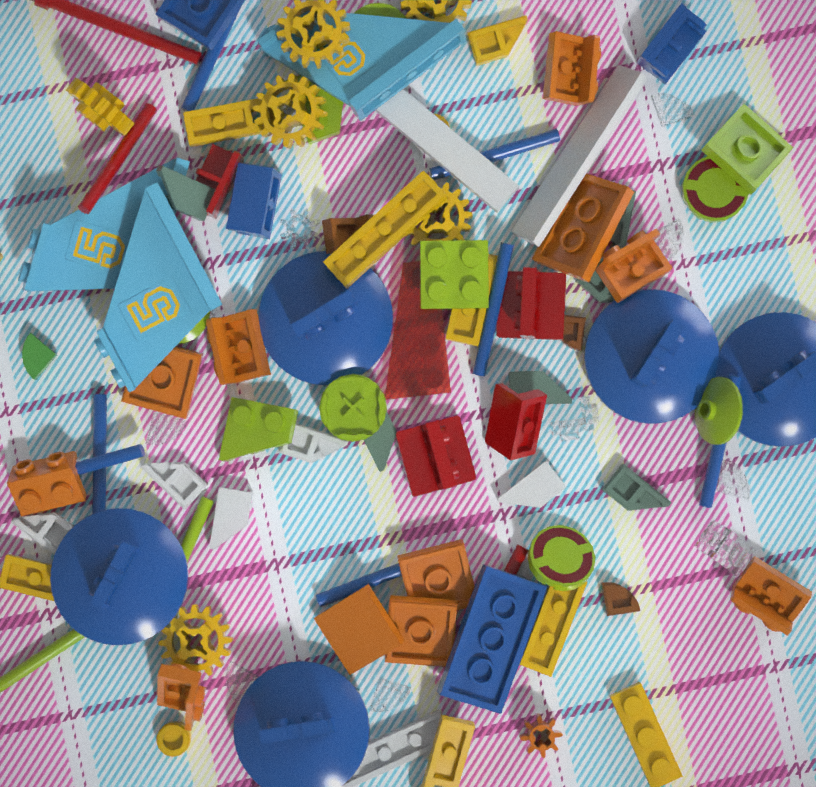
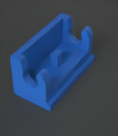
M683 3L679 5L637 61L638 65L665 85L707 32L704 29L707 24L686 8L687 6Z
M238 163L226 224L227 230L236 231V233L270 239L282 178L280 172L271 167Z

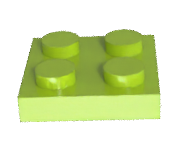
M743 103L701 151L752 195L794 147Z
M488 240L420 241L421 309L489 308Z

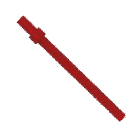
M31 0L34 1L35 6L49 10L52 8L198 65L202 52L71 1Z

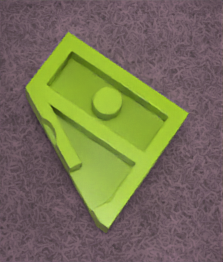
M231 397L219 460L229 462L238 457L249 454L253 455L269 448L291 444L298 410Z

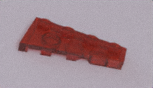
M420 261L405 262L402 267L385 390L386 400L451 393L442 309H421Z

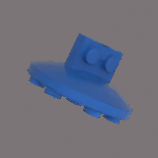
M326 251L307 253L291 260L271 278L260 302L259 324L264 346L280 368L303 382L328 386L340 376L349 374L363 375L377 363L391 337L393 310L384 283L371 268L347 289L323 263L331 254H326Z
M656 289L640 290L619 303L613 301L592 324L584 350L587 378L600 401L615 414L630 421L645 424L673 421L685 416L698 407L708 383L716 376L719 359L717 337L704 313L686 298L672 292Z
M774 312L757 316L741 324L722 344L719 350L715 376L727 378L728 374L742 377L739 391L742 397L743 414L737 432L759 444L776 447L798 445L816 438V322L794 313Z
M126 508L99 511L78 522L60 542L51 567L52 595L65 621L84 637L107 645L138 643L162 631L180 610L188 587L186 556L173 532L153 516Z
M308 661L289 662L266 671L246 690L235 714L234 743L242 766L248 775L261 787H341L355 774L365 757L370 738L369 716L360 693L343 674L320 663Z

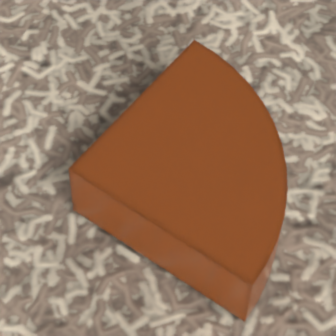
M565 315L564 338L562 340L565 343L564 345L573 350L582 351L586 317Z
M601 582L606 616L641 611L637 599L628 589L613 582Z

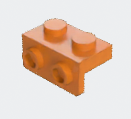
M558 31L549 33L543 90L544 100L573 106H580L594 101L598 90V81L596 79L598 63L601 58L600 36L593 34L581 37Z
M657 228L647 234L642 230L627 240V246L620 249L616 245L602 255L603 261L595 271L617 303L668 274L673 269L655 243L656 238L660 235Z
M249 309L224 317L206 319L207 339L211 344L215 361L214 371L220 385L237 384L271 375L257 309Z
M75 451L67 453L55 452L46 458L34 461L26 459L12 467L7 485L21 516L85 501L87 493L75 467L78 458Z
M754 556L733 584L730 600L741 612L753 614L761 619L770 630L774 632L780 631L788 636L792 631L793 621L812 598V591Z
M161 664L157 677V705L185 711V730L192 731L194 721H201L205 706L206 687L201 686L202 673L189 670L181 664Z

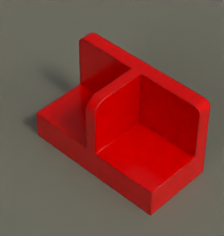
M212 144L201 169L197 168L195 172L197 178L195 181L215 189L206 212L207 216L217 219L235 180L238 163H243L244 158L237 151L232 153L215 144Z
M503 383L496 384L485 443L510 461L534 455L536 453L547 394L539 389L518 394Z

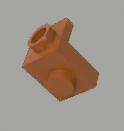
M366 214L356 218H329L322 220L326 254H332L374 215Z

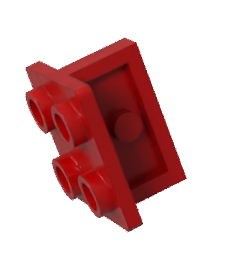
M523 267V271H508L497 321V337L563 340L566 274L539 272L537 268Z
M459 416L428 422L395 433L410 492L413 497L476 480L475 469Z

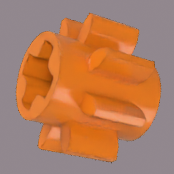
M537 713L535 722L530 723L524 720L528 730L527 733H523L519 737L522 741H530L526 749L528 754L536 749L539 750L542 758H545L546 750L550 748L555 751L559 750L554 742L555 738H560L563 734L559 730H552L556 722L553 717L546 723L542 721L540 713ZM547 729L548 739L545 742L541 739L535 742L534 731L542 732Z

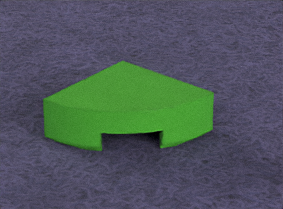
M29 333L23 345L22 359L27 373L33 380H37L57 357V354L33 333Z

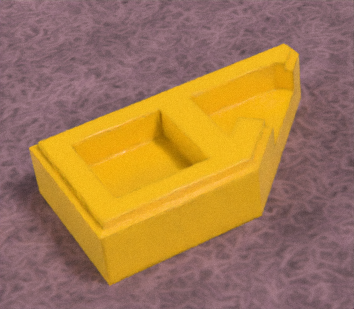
M524 15L467 32L476 66L507 58L527 23V16Z

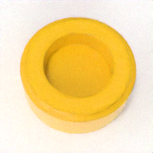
M168 722L157 733V746L167 756H179L189 748L192 739L191 732L185 730V724L182 722Z

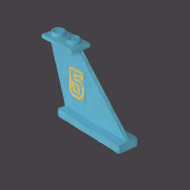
M310 11L301 14L299 17L305 16L306 14L310 13ZM346 13L347 16L342 21L349 22L351 30L343 33L349 36L350 42L349 44H340L344 54L341 56L334 53L332 55L334 64L331 65L326 59L321 60V69H317L314 61H310L308 67L303 68L302 58H299L294 63L290 60L292 50L284 53L281 45L286 40H278L276 32L284 30L279 25L275 24L268 27L262 33L261 38L257 40L266 57L271 56L350 106L352 112L362 121L466 41L465 29L457 19L451 23ZM326 14V24L336 28L334 20ZM318 22L316 26L314 25L313 30H307L310 40L315 32H320ZM292 33L294 43L302 49V39ZM326 44V45L320 47L319 49H317V51L323 50V49H325L326 47H328L329 45Z
M177 157L161 166L186 176L190 161ZM156 169L101 197L90 214L77 210L51 225L40 224L39 230L33 228L27 247L33 250L30 262H23L18 281L23 282L22 290L30 292L115 289L145 188L158 182L165 197L167 195L163 181L158 176Z
M158 182L145 188L104 325L96 331L99 338L94 340L102 357L110 356L116 367L110 371L119 388L126 386L129 392L135 390L209 311L223 305Z

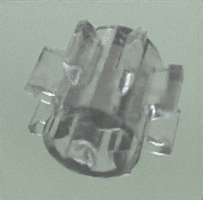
M307 208L302 215H296V212L290 209L292 217L288 221L280 219V223L287 229V231L280 234L281 239L290 237L292 240L290 247L293 250L296 248L297 243L304 244L308 250V241L311 238H320V235L313 231V227L320 224L319 219L310 221L308 219L309 209ZM297 222H301L303 226L309 225V227L304 229L305 235L299 237L297 232L291 234L295 230L294 224Z

